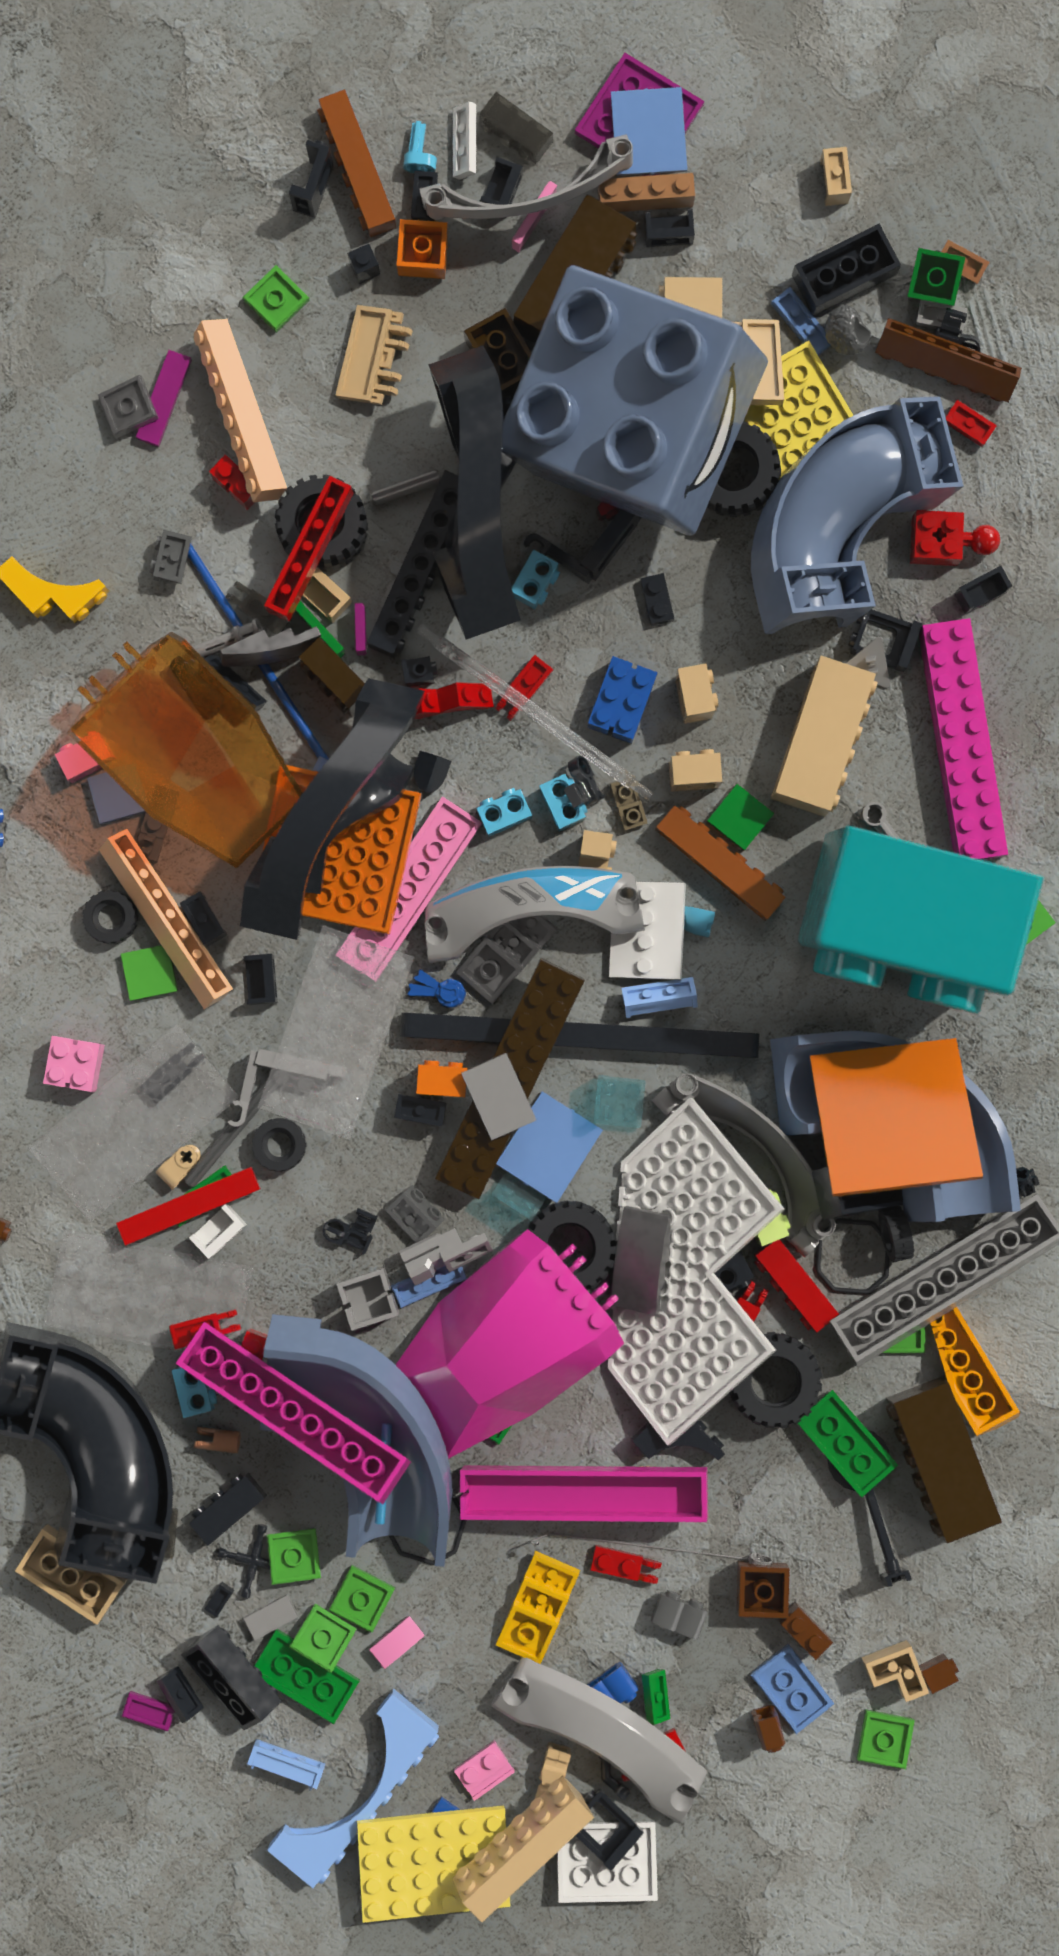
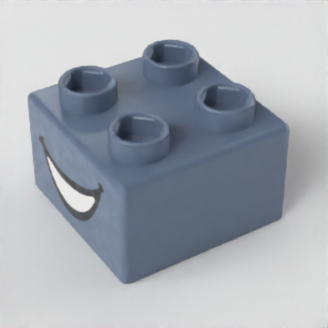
M571 265L566 269L503 421L502 453L537 477L691 536L698 529L767 367L768 358L737 323Z

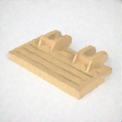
M357 305L335 394L338 399L382 405L384 395L397 396V388L381 385V381L400 382L402 376L396 372L380 369H391L395 350L407 351L409 348V344L405 341L392 339V335L412 336L413 331L410 328L391 325L392 323L402 324L403 313L394 312L391 309Z
M742 319V322H734L743 328L768 358L767 367L750 405H783L784 388L779 320Z

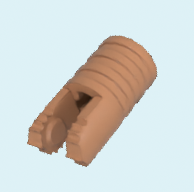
M197 1427L196 1433L202 1436H212L213 1442L196 1441L194 1443L195 1449L238 1453L241 1432Z

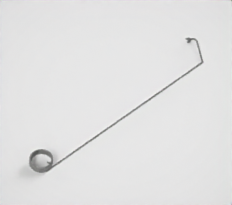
M553 1533L545 1534L531 1541V1544L535 1545L534 1547H539L541 1543L536 1540L548 1535H556L602 1542H611L657 1549H666L673 1551H682L712 1556L714 1555L728 1558L749 1560V1563L754 1565H771L773 1562L772 1558H770L769 1556L760 1555L759 1553L750 1554V1558H742L727 1555L702 1553L688 1550L686 1551L672 1548L670 1549L656 1546L631 1544L617 1541L615 1542L609 1540Z

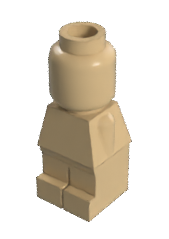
M548 1742L539 1776L542 1783L537 1788L535 1798L540 1797L547 1791L552 1782L562 1776H566L571 1757L570 1747Z

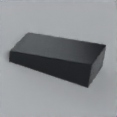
M221 1582L204 1609L217 1617L233 1594L234 1589Z

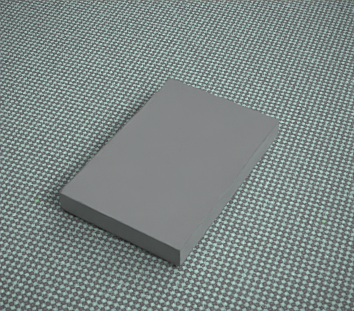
M507 1053L461 1073L491 1140L536 1121V1117Z

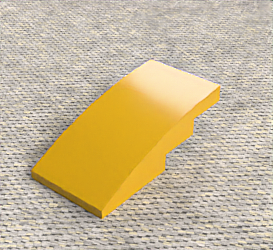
M535 1551L503 1624L496 1646L541 1664L559 1625L560 1618L568 1603L580 1570Z

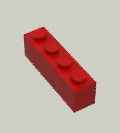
M780 1239L763 1246L753 1254L757 1259L754 1261L755 1265L762 1273L768 1272L772 1278L769 1281L777 1292L783 1291L787 1296L784 1301L793 1312L796 1309L803 1316L799 1320L808 1331L813 1329L817 1333L830 1320L839 1315Z

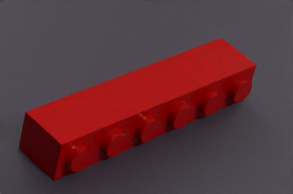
M329 476L264 604L267 612L287 622L290 621L354 494L352 486Z

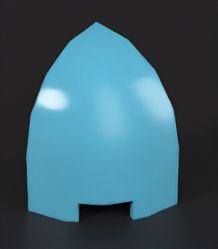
M685 906L684 929L695 935L709 937L715 912Z

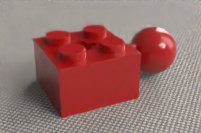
M916 510L912 516L910 564L958 566L962 561L963 546L971 547L975 553L982 556L991 555L1000 545V534L996 528L990 525H981L972 532H964V512ZM938 535L941 538L940 542H938L937 538L933 536Z

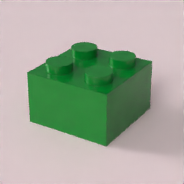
M918 248L907 297L955 306L966 257Z

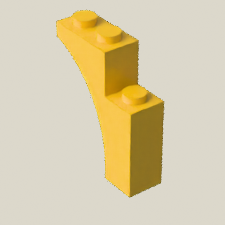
M13 556L0 566V579L37 618L46 616L52 610V605L56 603L74 623L82 621L89 615V610L95 604L99 605L107 598L106 594L109 592L99 579L91 583L75 586L57 585L44 581L24 569Z

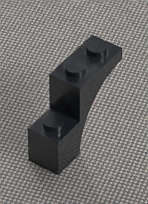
M700 1419L671 1445H667L649 1421L631 1438L632 1442L648 1459L658 1452L674 1446H692L702 1449L714 1456L718 1461L725 1455L721 1449L725 1445L715 1435L710 1437L705 1432L707 1426Z

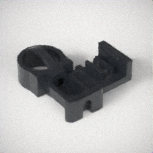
M946 308L941 324L942 332H940V327H937L934 335L980 352V340L974 335L963 334L962 330H960L961 323L966 321L967 313Z
M577 756L568 762V770L575 783L564 788V791L573 808L583 803L592 805L604 799L605 794L602 795L593 778L594 773L589 762L583 756Z
M357 1208L356 1214L358 1217L355 1222L352 1221L351 1225L338 1218L330 1219L325 1223L322 1231L326 1240L341 1246L344 1242L362 1250V1255H364L373 1239L372 1234L369 1237L367 1236L368 1232H372L378 1216ZM330 1222H339L344 1227V1232L330 1227L328 1224ZM326 1230L341 1236V1238H330L328 1234H326Z

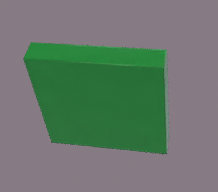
M736 784L707 822L745 851L773 816L774 812L740 785Z

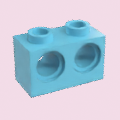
M533 549L512 586L514 598L533 609H536L538 604L543 605L548 596L546 589L550 583L554 585L559 577L560 572L557 571L558 563ZM539 566H545L549 572L546 575H539L535 570ZM532 586L536 588L537 593L533 596H528L524 593V589Z
M566 774L539 785V790L559 832L584 821L586 818L585 813L588 812L583 803L574 808L576 810L575 817L569 819L563 815V810L566 807L573 808L566 794L562 797H557L553 794L552 790L557 785L566 788L575 783L572 778L568 779Z
M515 788L501 793V798L493 800L491 797L479 803L480 807L477 808V812L488 837L532 819L531 811L521 789L515 791ZM513 800L520 802L521 809L517 812H511L507 807L509 802ZM490 810H496L499 813V818L494 822L488 821L485 817L486 813Z
M181 1367L171 1370L183 1418L209 1412L215 1408L214 1404L217 1403V1397L214 1389L210 1390V1387L200 1380L197 1383H191L187 1379L188 1372ZM196 1394L203 1396L205 1400L204 1406H196L193 1403V1396Z

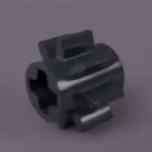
M1017 1168L1019 1195L1026 1197L1035 1193V1186L1040 1183L1034 1169Z

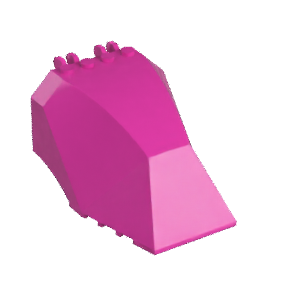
M528 1229L516 1236L436 1305L429 1318L395 1364L418 1390L430 1409L440 1430L448 1459L533 1415L606 1361L624 1345L615 1323L605 1312L619 1298L616 1295L610 1296L600 1306L595 1299L602 1295L609 1286L603 1283L590 1294L573 1274L586 1259L583 1256L577 1258L569 1268L563 1263L562 1260L570 1256L576 1249L573 1244L557 1256L548 1244Z

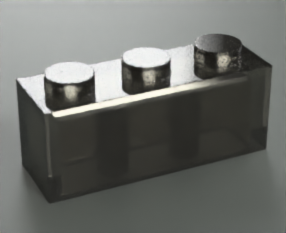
M497 92L494 93L479 113L481 128L486 133H493L499 137L500 142L504 146L517 150L520 157L525 161H532L537 164L553 143V132Z

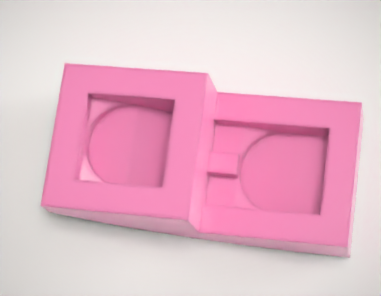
M407 1616L393 1630L377 1641L369 1651L385 1669L425 1635L411 1617Z

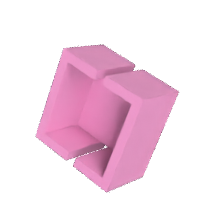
M52 1036L43 1084L96 1092L105 1045Z

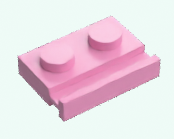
M494 1740L457 1766L454 1772L475 1801L515 1773V1770Z

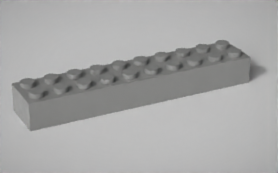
M1037 1194L1020 1204L1021 1211L1007 1212L830 1320L832 1329L857 1368L1059 1245V1224Z

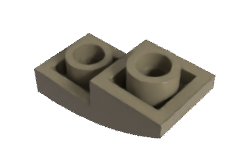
M633 776L611 782V790L624 830L648 824Z

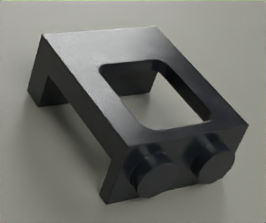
M307 140L306 149L309 162L313 164V168L306 188L292 184L289 190V197L294 212L316 219L333 169V161L330 147L319 140L314 142Z
M871 609L856 620V623L860 625L857 633L853 632L848 643V646L852 647L850 654L856 655L864 648L860 646V642L867 622L871 621L896 631L897 634L889 655H885L887 667L904 672L908 667L923 623L915 620L910 623Z
M599 1788L596 1792L591 1790L584 1798L587 1806L591 1809L596 1802H600L620 1822V1826L604 1844H599L584 1828L575 1836L612 1871L644 1834V1831Z

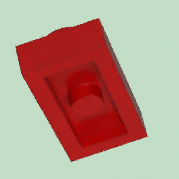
M959 400L955 402L946 416L948 426L981 447L984 446L997 426Z

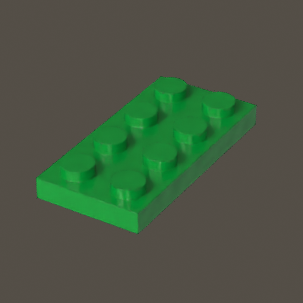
M833 1390L810 1409L812 1412L808 1416H803L800 1419L801 1422L797 1423L861 1498L898 1466Z
M276 1629L254 1666L261 1671L262 1678L267 1684L334 1724L360 1682V1679L338 1665L335 1666L332 1673L327 1672L290 1649L289 1647L294 1638Z

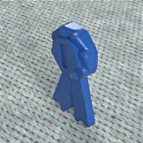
M419 970V975L415 976L414 979L425 986L409 984L411 990L407 995L437 997L440 1005L449 1009L460 1006L466 996L461 982L449 978L439 983L423 970Z

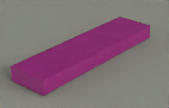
M168 350L151 395V400L159 419L140 427L136 435L137 440L157 447L160 446L192 362L191 357Z

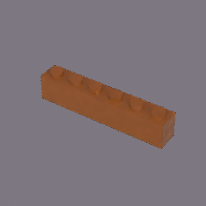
M345 89L318 99L320 108L317 109L321 123L326 122L328 127L325 134L329 144H334L336 152H333L337 165H342L345 171L342 174L345 186L352 189L353 195H350L354 209L359 208L362 215L358 217L362 230H367L371 238L397 228L394 214Z
M674 805L657 825L655 831L764 921L768 920L786 898L783 895L784 890L774 882L769 884L764 879V873L756 867L752 870L746 865L747 860L738 852L733 854L727 849L729 845L720 837L715 839L708 833L710 829L700 821L698 823L694 822L690 818L691 813L684 807L680 806L677 808Z

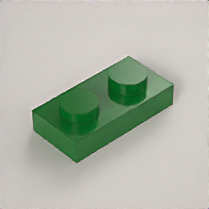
M656 1669L642 1674L646 1721L656 1725L669 1720L670 1710L665 1669Z

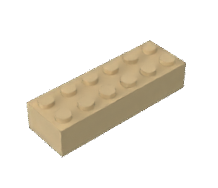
M564 1776L552 1782L547 1791L540 1797L535 1798L522 1814L517 1815L503 1832L496 1834L493 1841L484 1849L479 1850L474 1859L466 1866L461 1867L453 1877L462 1903L481 1922L489 1917L594 1818L583 1796Z

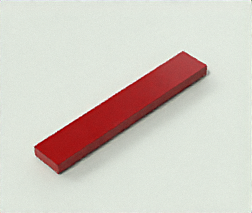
M249 1167L117 1222L116 1225L124 1244L128 1245L251 1194L261 1188L253 1168Z

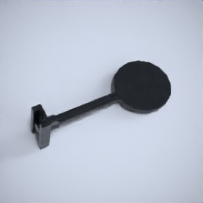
M868 1430L889 1454V1449L884 1440L875 1432ZM827 1459L828 1469L833 1479L843 1488L855 1491ZM884 1477L865 1494V1498L885 1559L883 1563L886 1573L880 1575L881 1581L884 1586L890 1587L893 1586V1582L900 1581L901 1579L905 1581L912 1579L909 1570L900 1568L898 1559L894 1557L874 1493V1488L881 1484L885 1479Z

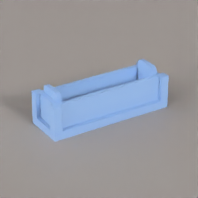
M693 977L621 988L626 1018H631L633 1015L684 1007H698Z
M258 1739L255 1741L247 1763L252 1766L251 1769H254L255 1766L310 1786L309 1790L312 1788L317 1789L325 1767V1763Z

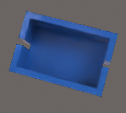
M612 656L587 728L607 735L609 728L612 727L614 728L612 737L632 744L658 672L637 665L636 669H633V663Z

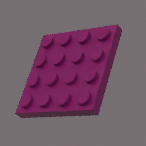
M624 53L577 125L574 134L599 149L601 143L605 142L606 139L614 138L611 104L612 91L676 88L681 86L629 54ZM682 88L686 134L704 106L705 101Z

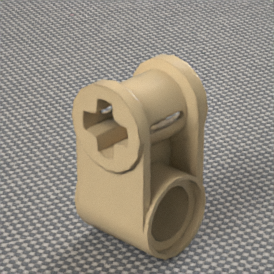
M195 1145L181 1147L155 1173L173 1190L201 1158L200 1150ZM190 1151L192 1153V1160L185 1161V1153Z

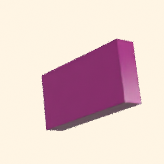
M355 603L357 656L367 654L366 608L363 603Z
M130 1691L122 1717L169 1731L175 1711L170 1703Z

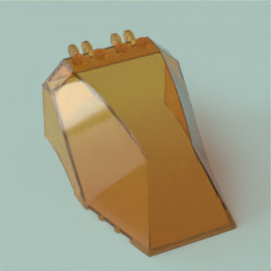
M171 631L149 645L141 654L126 641L123 644L124 649L135 660L128 665L124 658L115 652L112 657L124 670L106 688L91 675L88 680L101 692L96 698H93L85 687L80 686L77 689L90 703L79 713L67 734L153 819L238 868L285 821L303 793L287 768L282 755L277 750L259 714L184 638Z

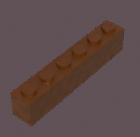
M890 318L887 319L875 351L884 359L896 360L905 367L920 369L929 376L941 377L950 384H959L967 387L974 393H983L989 395L995 401H1005L1007 403L1017 385L1022 369L1021 367Z

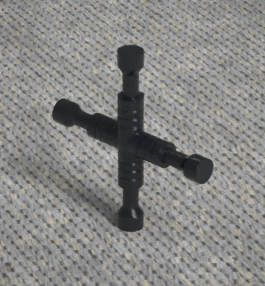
M258 1524V1534L256 1542H253L251 1555L241 1552L233 1553L224 1548H219L217 1557L235 1559V1562L248 1565L245 1575L246 1583L241 1591V1597L250 1598V1588L252 1580L255 1579L257 1567L270 1570V1560L260 1557L263 1547L262 1539L266 1533L267 1525Z

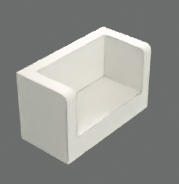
M228 1203L223 1205L220 1211L195 1234L189 1237L208 1259L212 1258L247 1225Z

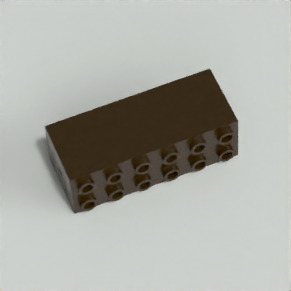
M587 194L513 315L514 323L521 336L536 344L563 276L569 266H577L608 278H612L614 273L618 275L624 265L623 259L626 253L630 255L636 245L635 239L638 234L635 232L636 222Z
M939 1377L886 1397L888 1402L885 1405L887 1414L897 1425L894 1428L895 1435L898 1441L905 1446L906 1450L902 1451L907 1465H910L915 1472L911 1476L916 1488H919L920 1492L923 1493L920 1500L924 1510L932 1517L929 1520V1524L934 1535L936 1534L938 1539L942 1538L948 1544L1002 1523L949 1382Z

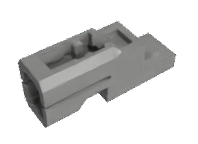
M454 1228L444 1234L435 1233L400 1250L399 1253L416 1286L434 1277L436 1270L446 1266L448 1271L451 1272L493 1250L485 1233L472 1236L468 1241L462 1243L460 1236Z

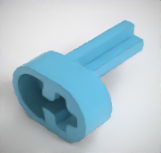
M421 121L412 123L409 152L404 156L403 168L410 173H414V171H436L437 158L432 154L423 153L426 124H422Z

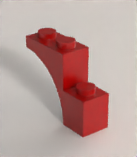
M456 682L438 689L419 688L418 690L424 691V698L414 719H422L455 711L493 708L491 684Z

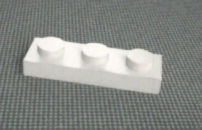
M470 101L453 108V177L459 180L476 174V104Z

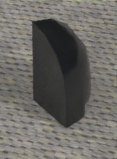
M419 751L414 768V778L419 789L429 793L437 790L443 784L448 774L451 761L434 754Z

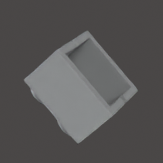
M385 1267L337 1283L343 1305L349 1302L351 1304L350 1307L345 1309L351 1331L399 1315L394 1294H388L391 1285Z

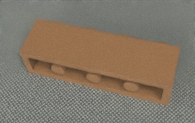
M682 173L608 179L598 186V200L617 212L693 207L695 200L694 174Z

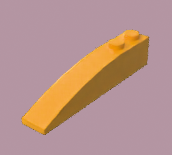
M956 1307L931 1322V1328L947 1381L950 1384L958 1406L975 1435L979 1436L993 1431L1018 1418L1020 1414L1019 1409L959 1309Z

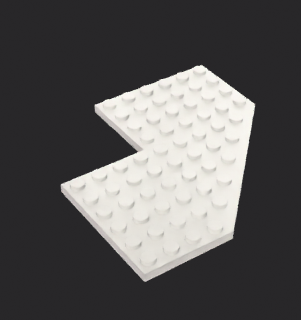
M688 1098L621 1162L620 1169L622 1181L621 1186H619L618 1206H620L619 1221H617L616 1240L618 1241L625 1206L671 1215L669 1261L665 1264V1286L661 1289L660 1312L656 1316L612 1306L613 1322L623 1339L624 1345L608 1358V1369L667 1445H671L776 1351L714 1273L785 1209L693 1098Z

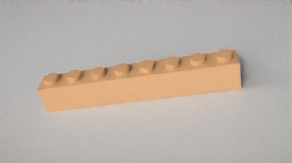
M228 320L201 321L194 332V342L199 347L202 364L206 367L209 384L213 387L217 407L220 408L223 416L224 427L228 430L231 438V447L236 452L239 469L243 472L246 481L247 492L251 495L253 502L279 500L287 486Z
M128 829L109 837L100 847V853L203 1009L222 1000L233 989L203 945Z

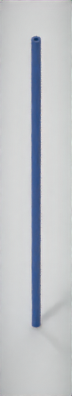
M190 544L188 557L233 627L237 625L240 627L244 626L194 547ZM269 664L258 665L316 757L319 758L321 756L329 760Z

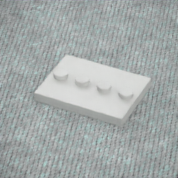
M636 882L645 931L620 935L611 933L609 977L682 980L686 884Z
M655 1821L635 1822L643 1829L644 1834L612 1871L586 1845L574 1836L558 1851L559 1903L658 1901ZM620 1822L588 1823L584 1829L599 1844H604L620 1826Z

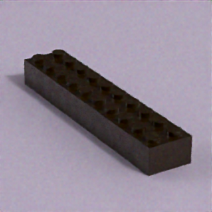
M540 958L492 1057L493 1059L507 1053L527 1099L585 982L583 977L543 958ZM472 1099L435 1179L479 1200L512 1131L491 1140Z

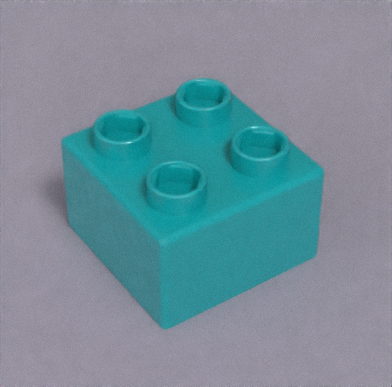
M845 826L825 834L798 942L802 946L817 950L813 965V972L880 988L886 968L912 974L907 992L908 997L979 1014L985 993L1008 996L1014 991L1044 878L1040 875L860 828Z

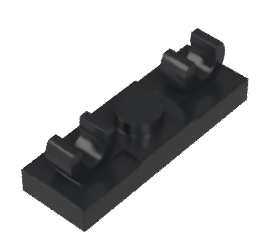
M210 655L199 664L203 668L200 673L204 676L209 673L211 675L210 682L220 684L225 693L239 700L235 703V709L240 708L242 705L246 706L247 711L243 715L244 717L250 716L267 702L230 667H223L221 659L217 655Z

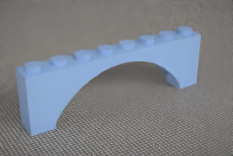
M394 1688L377 1710V1714L382 1718L385 1730L386 1761L382 1776L370 1797L353 1813L331 1824L311 1828H290L285 1824L268 1846L267 1851L312 1888L318 1882L322 1884L330 1874L328 1869L333 1863L337 1865L346 1854L344 1849L349 1843L353 1845L358 1840L357 1820L374 1819L377 1813L375 1810L380 1804L382 1806L386 1805L393 1795L391 1790L395 1785L399 1787L408 1776L407 1770L411 1765L413 1767L418 1765L424 1756L422 1751L426 1746L431 1748L439 1737L437 1734L439 1725Z

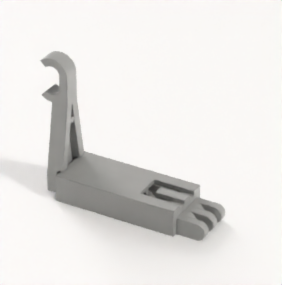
M258 1049V1052L251 1050L240 1101H233L235 1106L242 1107L241 1117L238 1122L230 1120L228 1124L239 1127L245 1123L259 1067L328 1082L329 1076L344 1079L346 1071L341 1067Z

